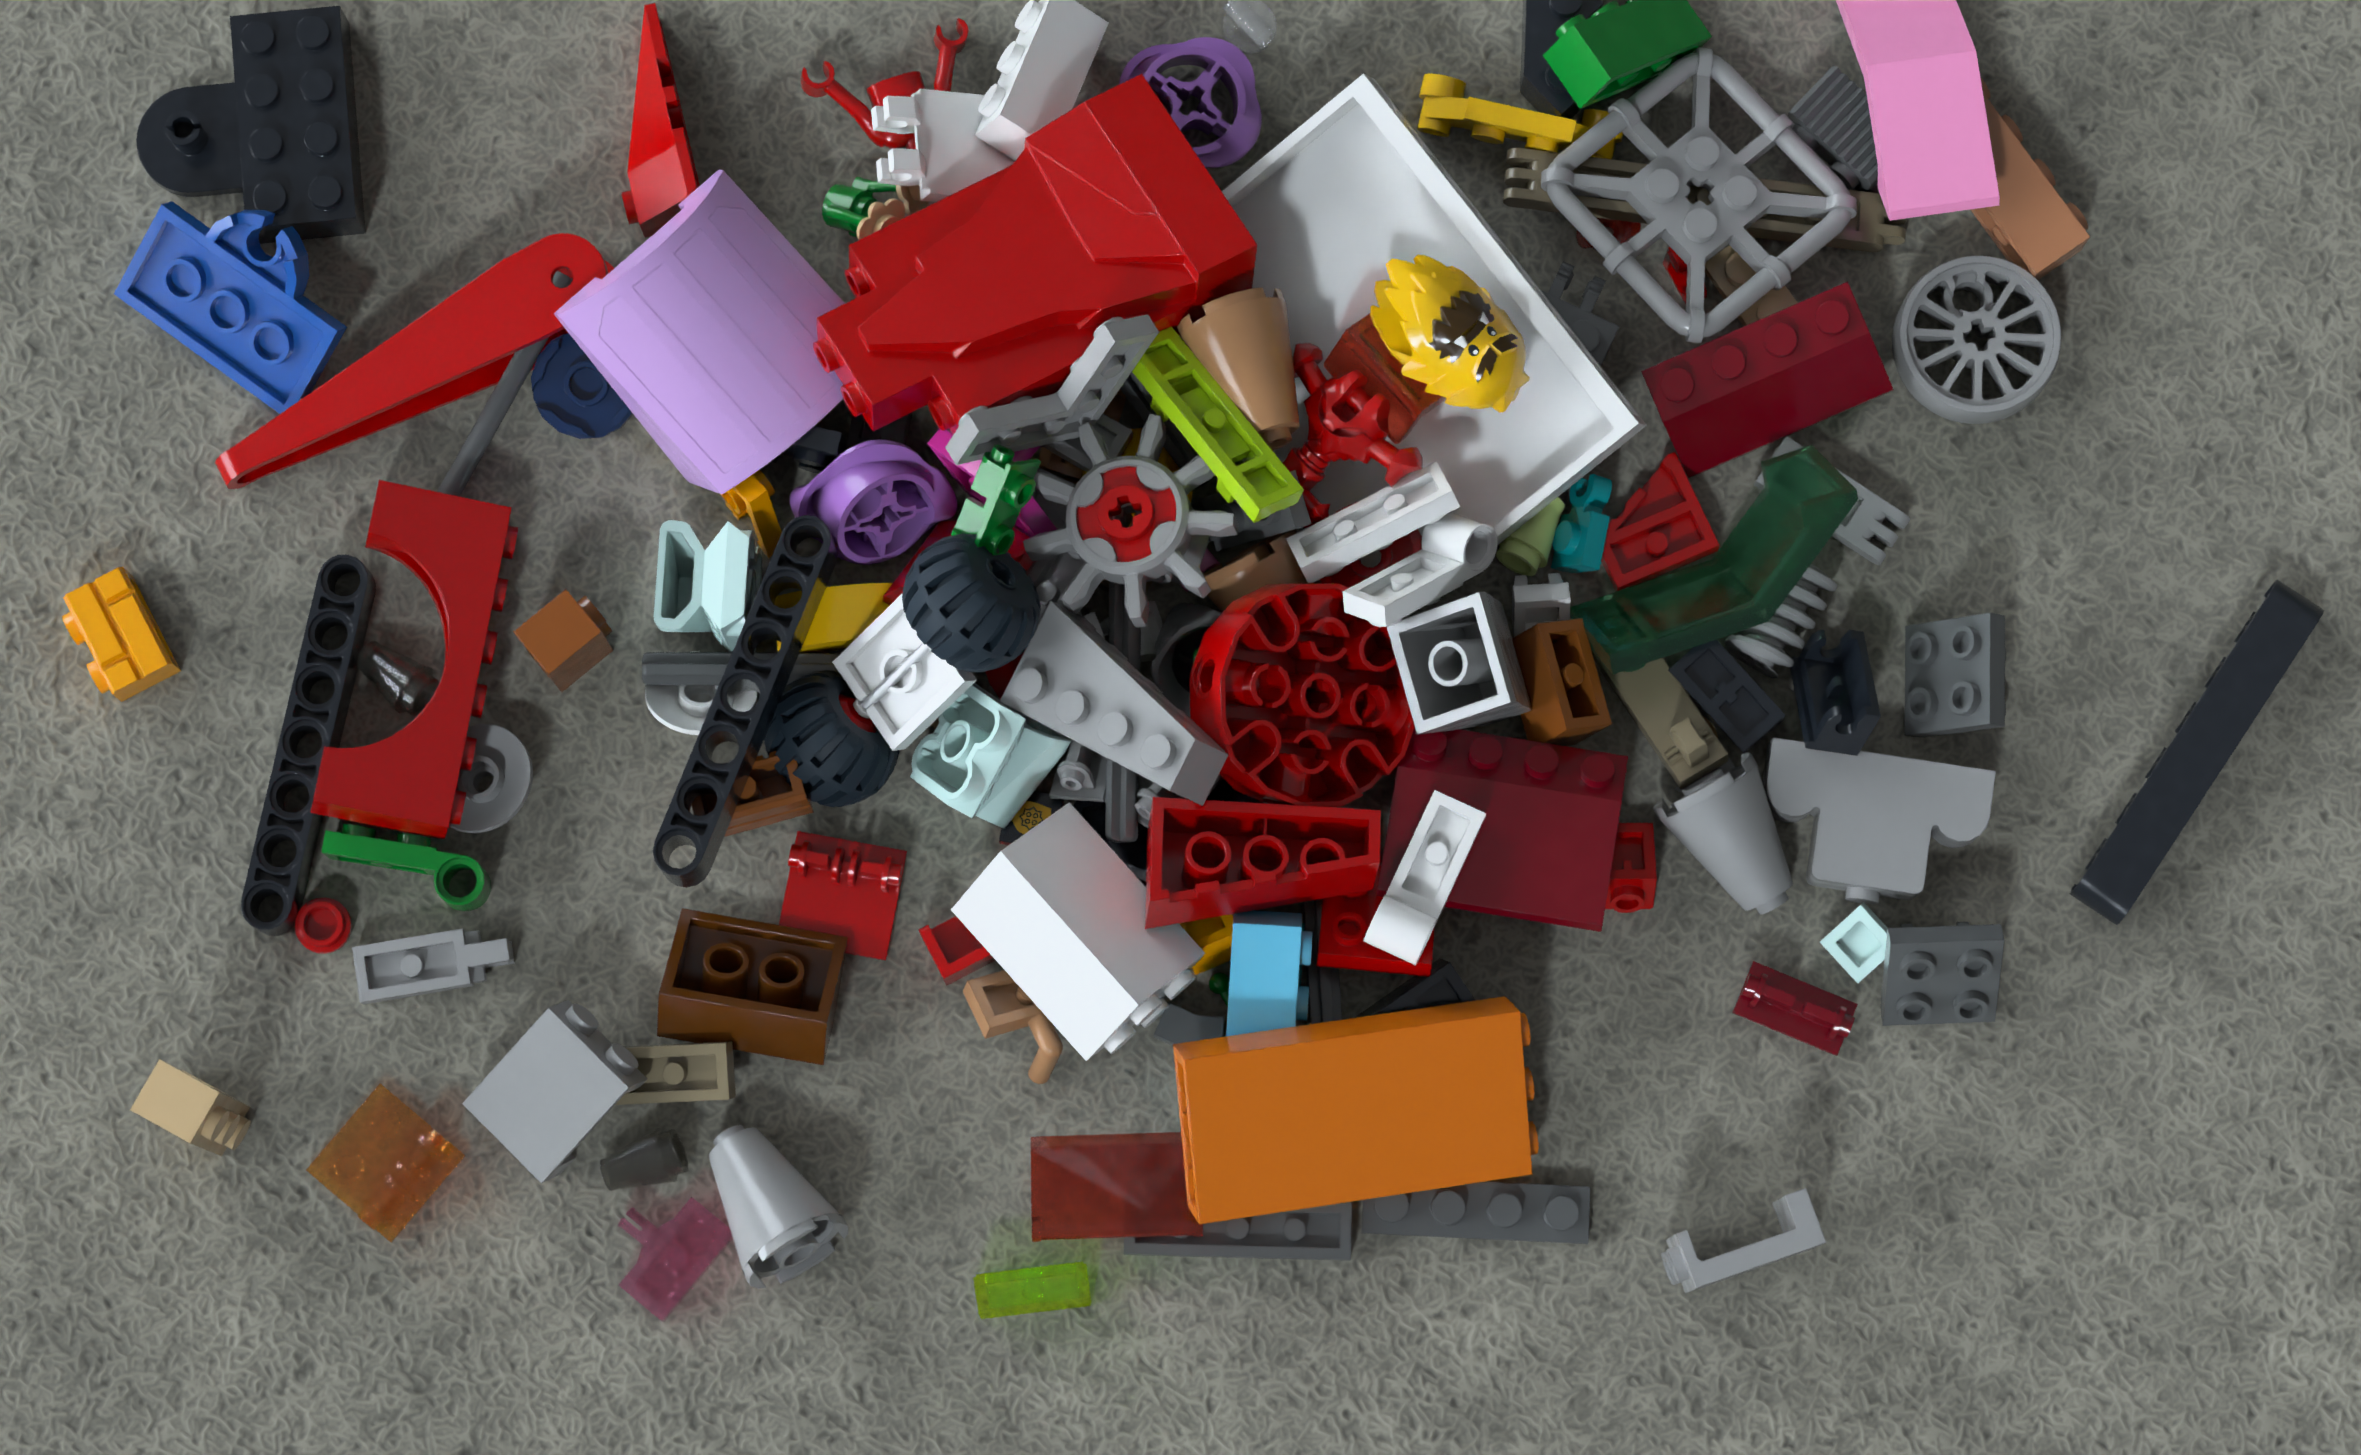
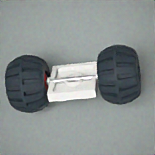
M966 533L942 538L927 547L918 555L907 573L903 593L832 662L838 672L820 671L807 674L785 687L764 738V743L768 756L771 752L777 751L775 755L779 757L780 761L774 767L780 775L786 778V782L790 786L791 782L786 765L794 759L797 761L798 768L792 774L802 779L807 797L813 802L829 807H842L861 802L874 795L886 784L894 771L899 751L906 749L977 681L972 672H984L1000 668L1025 651L1037 630L1041 604L1037 589L1030 576L1026 575V570L1018 561L1016 562L1011 557L1009 552L992 555L985 546H976L974 541L977 534Z

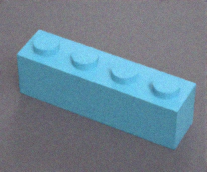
M1253 910L1233 914L1226 1036L1295 1027L1296 1020L1307 1021L1309 986H1298L1299 965H1311L1312 931H1302V913Z

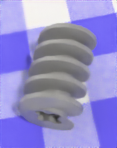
M1785 553L1782 554L1783 559H1774L1769 563L1768 572L1772 578H1763L1758 582L1757 590L1762 597H1752L1746 603V609L1751 616H1741L1737 619L1735 625L1740 635H1730L1725 640V648L1733 657L1771 678H1778V674L1773 670L1775 664L1792 667L1795 663L1784 651L1786 645L1803 648L1805 645L1804 640L1794 631L1796 627L1815 628L1816 623L1805 612L1806 609L1809 607L1825 610L1827 604L1816 594L1818 588L1836 591L1838 587L1827 574L1815 565Z

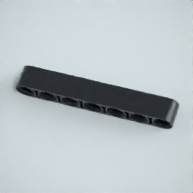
M804 515L796 517L787 523L781 533L655 839L653 847L654 861L668 881L676 886L686 888L696 886L705 880L712 868L777 705L782 697L836 565L838 552L835 541L824 521L815 516ZM814 537L823 541L822 548L814 556L801 557L796 554L797 546L806 538ZM796 588L802 591L801 599L793 607L785 609L775 605L776 597L783 590ZM775 639L781 642V648L773 658L761 660L754 657L755 648L762 641ZM753 690L760 693L759 702L751 710L741 712L733 709V702L741 692ZM729 741L739 745L737 755L730 762L720 764L712 761V753L719 744ZM711 793L717 796V804L709 814L697 816L690 812L692 802L700 794ZM690 845L696 848L695 858L688 866L673 868L669 865L670 855L679 846Z
M337 555L329 558L322 565L318 574L242 894L241 911L244 919L252 927L269 936H280L289 932L295 926L296 916L302 908L323 815L310 813L324 746L340 747L376 594V583L373 575L358 558L351 555ZM348 572L360 574V585L353 594L339 596L335 593V584L339 577ZM334 626L347 627L348 637L340 648L335 650L323 648L322 638L329 628ZM322 679L333 680L335 692L332 698L322 704L311 703L310 690L312 686ZM309 733L321 734L322 746L320 751L313 757L300 758L297 754L299 740ZM296 787H307L309 791L307 806L296 813L286 812L284 799L287 793ZM283 841H294L297 847L294 860L287 866L274 867L271 860L274 847ZM280 895L284 902L281 915L271 922H262L259 917L261 902L268 896Z
M2276 580L2264 595L2266 599L2257 612L2252 613L2235 639L2236 645L2227 657H2223L2206 683L2205 687L2207 689L2198 702L2193 703L2175 730L2177 735L2167 748L2164 747L2145 776L2147 778L2146 782L2138 793L2133 794L2116 820V828L2108 839L2105 838L2087 864L2085 868L2087 872L2078 885L2074 884L2069 893L2116 925L2129 912L2324 613L2322 608L2279 580Z

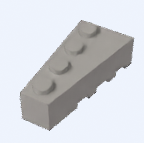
M1050 601L1000 702L1163 788L1203 806L1228 754L1182 710L1176 708L1150 679L1144 677L1127 661L1128 658L1114 645L1108 643L1085 617L1079 614L1075 615L1067 608Z

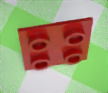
M797 831L795 844L791 845L788 866H790L779 925L848 937L846 954L886 961L907 851Z

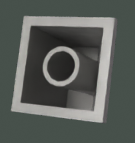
M1478 592L1403 619L1400 623L1387 627L1417 735L1488 726L1532 711L1503 605L1488 593Z

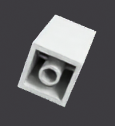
M1070 802L1001 850L951 909L1086 1061L1104 1047L1110 1054H1113L1136 1033V1030L1132 1027L1134 1024L1137 1026L1141 1024L1146 1028L1160 1017L1170 1006L1164 1000V997L1167 995L1170 1000L1174 999L1195 980L1196 977L1190 969L1205 954L1179 923L1145 929V885Z

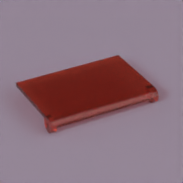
M1181 1132L1031 1137L1032 1242L1058 1239L1203 1236V1224L1197 1222L1188 1208Z

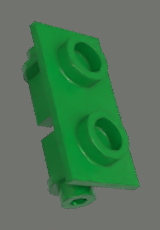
M994 445L991 452H985L971 489L986 497V502L983 504L973 497L966 498L951 536L963 533L977 534L974 541L977 547L985 546L992 555L1006 554L1014 541L1015 532L1013 527L1021 508L1028 503L1034 493L1036 486L1034 477L1041 461L1030 459L1014 462L1012 460L1015 453L1002 445Z

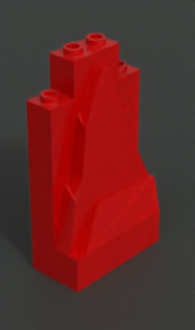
M1140 74L1084 101L1026 137L1025 149L1013 165L850 244L849 268L845 270V277L856 298L817 317L818 341L813 343V348L823 369L827 373L835 371L843 383L841 393L850 412L855 417L862 414L872 431L928 404L937 426L942 431L950 429L954 435L959 427L958 422L960 418L973 408L978 406L993 408L1010 404L1023 396L1037 398L1057 392L1071 373V365L1084 354L1094 339V331L1111 318L1122 317L1123 319L1148 314L1159 332L1172 326L1179 335L1177 326L1185 316L1189 314L1192 323L1206 316L1202 305L1234 292L1252 289L1257 243L1143 74Z

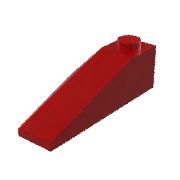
M655 3L644 5L627 170L631 190L622 192L629 225L639 223L644 237L652 236L679 213L681 209L678 204L700 186L664 31Z

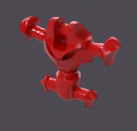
M1298 343L1295 345L1292 356L1295 378H1300L1310 394L1303 401L1307 411L1306 414L1308 415L1309 431L1307 440L1309 441L1304 442L1302 447H1298V449L1292 448L1282 463L1289 472L1296 471L1299 484L1304 489L1302 494L1311 521L1310 525L1302 527L1306 529L1329 517L1330 504H1322L1310 490L1317 482H1321L1325 478V468L1330 465V461L1335 462L1339 459L1346 461L1351 459L1354 462L1360 460L1364 464H1368L1371 459H1374L1388 469L1385 480L1393 487L1408 473L1423 469V457L1417 447L1399 450L1385 440L1389 433V399L1383 393H1378L1371 397L1365 391L1368 377L1360 370H1354L1338 379L1331 377L1327 380L1318 366L1323 360L1322 350L1311 343Z

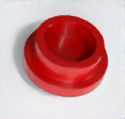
M327 897L315 898L307 902L299 910L295 919V933L298 940L305 948L318 954H328L342 948L348 941L352 931V920L348 910L340 902Z

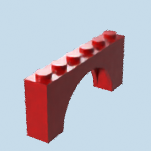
M379 480L365 547L384 553L402 563L422 582L436 605L444 632L445 661L443 674L431 700L420 714L402 730L386 739L366 746L354 748L324 746L310 813L445 839L449 823L460 825L466 792L456 790L460 770L471 771L477 738L467 737L470 716L481 718L487 685L479 684L477 681L481 663L492 664L498 632L488 630L491 610L502 612L508 585V579L498 577L502 558L511 560L513 558L519 528L508 525L512 507Z

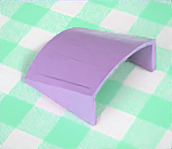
M719 169L678 204L681 211L603 279L596 277L592 279L553 314L689 483L724 494L784 452L843 399L841 393L843 383L835 371L827 373L823 369L815 354L813 343L818 341L817 317L845 303L725 171Z

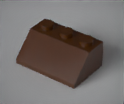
M682 908L659 991L657 1036L693 1043L732 1041L733 1050L824 1065L836 1013L848 937Z

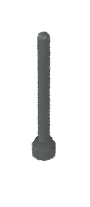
M559 271L553 277V283L558 288L569 286L573 280ZM548 338L514 353L437 492L455 496L462 494Z

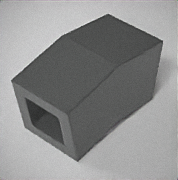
M1168 1003L1170 1006L1164 1011L1154 1033V1038L1172 1046L1176 1043L1223 1037L1224 1017L1195 1015Z

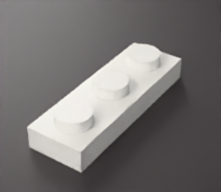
M1434 462L1399 480L1393 487L1389 485L1286 538L1308 584H1311L1323 577L1338 573L1344 566L1374 551L1387 548L1395 540L1424 525L1439 521L1447 513L1459 508L1460 505L1438 463Z

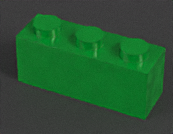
M1615 0L1600 8L1588 19L1583 14H1579L1565 22L1555 32L1559 39L1543 57L1581 109L1655 78L1677 59L1689 53H1696V49L1702 47L1712 35L1687 0H1627L1621 6Z

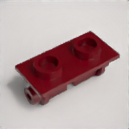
M1753 961L1732 1013L1838 1056L1843 1040L1848 1037L1855 1020L1853 1015L1858 1004Z

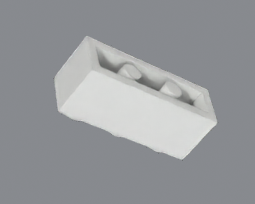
M1030 0L1024 6L1015 22V28L1020 30L1016 41L1009 44L998 61L996 69L1002 72L998 83L990 87L979 105L978 112L983 114L975 136L1016 161L1025 149L1026 137L1073 109L1109 22L1075 0H1040L1039 2Z

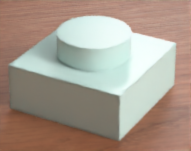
M1863 902L1825 936L1820 943L1848 974L1859 983L1885 960L1888 928Z

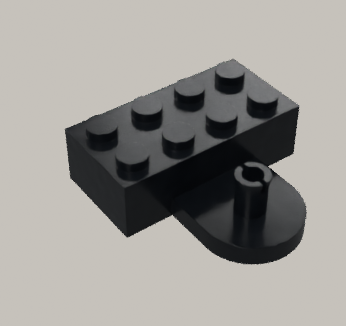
M329 6L230 16L235 82L179 88L164 94L154 101L143 115L137 131V152L144 169L160 187L180 196L201 197L243 192L244 210H266L275 213L273 223L263 227L259 233L260 244L275 243L279 232L290 226H293L298 232L301 240L366 234L350 24L341 7Z

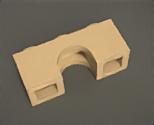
M160 1059L130 1109L132 1112L188 1143L220 1156L224 1154L227 1147L235 1150L240 1145L251 1123L249 1119L245 1118L250 1108L248 1105Z

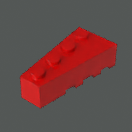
M1153 797L1147 838L1145 929L1373 890L1380 865L1381 810L1206 800L1202 806L1189 799Z

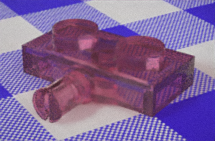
M693 1197L688 1200L674 1219L661 1225L659 1228L635 1210L636 1208L634 1207L626 1215L641 1226L642 1230L640 1231L624 1217L618 1223V1227L624 1229L643 1245L637 1263L620 1282L619 1286L662 1322L666 1321L733 1240L730 1228Z

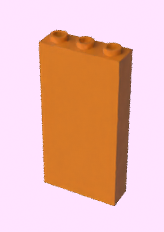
M1506 996L1173 1044L1189 1210L1199 1224L1532 1175L1531 1155L1538 1153L1539 1144L1535 1124L1533 1121H1528L1527 1101L1534 1099L1535 1092L1532 1073L1529 1067H1524L1523 1047L1530 1045V1028L1526 1014L1524 1012L1520 1013L1516 1006Z

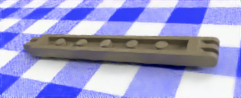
M1525 148L1508 149L1506 163L1512 167L1519 168H1509L1505 171V184L1518 188L1505 189L1503 203L1510 207L1561 213L1554 206L1547 192L1541 189V172L1548 168L1559 153ZM1589 157L1572 172L1576 174L1630 179L1647 164ZM1758 178L1770 192L1826 197L1816 185ZM1689 186L1690 193L1687 200L1690 203L1694 204L1697 201H1702L1706 205L1711 204L1708 199L1709 191L1701 186ZM1849 190L1851 196L1857 199V215L1851 218L1842 232L1825 246L1865 252H1879L1883 250V244L1900 245L1905 242V228L1894 225L1904 224L1906 219L1889 221L1879 193ZM1575 195L1596 218L1648 224L1626 200ZM1765 214L1747 228L1746 231L1754 238L1795 242L1822 219Z

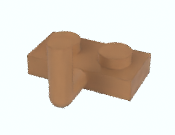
M1005 970L967 980L963 993L984 1038L987 1039L1029 1026L1039 1049L1028 1070V1075L1034 1083H1046L1063 1050L1062 1042L1053 1023Z

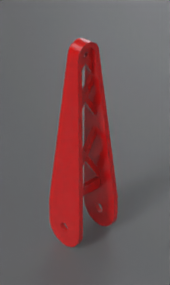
M569 233L546 236L506 257L235 446L222 453L216 459L215 464L227 488H242L260 478L497 385L515 352L548 338L542 349L543 351L551 340L568 333L553 313L595 277L603 279L614 267L604 260L601 253L589 241ZM559 271L573 280L569 286L558 288L553 283L554 274Z

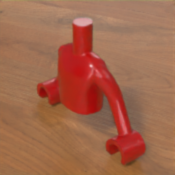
M958 18L956 21L957 32L960 35V38L951 41L946 39L942 34L941 27L939 25L936 27L934 43L940 52L934 80V90L951 92L955 57L965 47L969 32L968 25L962 19ZM823 61V72L827 78L823 83L811 81L806 68H803L800 81L804 92L815 98L828 94L854 118L875 145L888 148L906 147V149H916L914 133L897 134L873 130L871 111L834 79L835 72L831 63ZM912 71L877 82L868 87L866 93L874 108L875 106H883V99L886 96L911 97L919 89L926 88L921 73L919 71Z

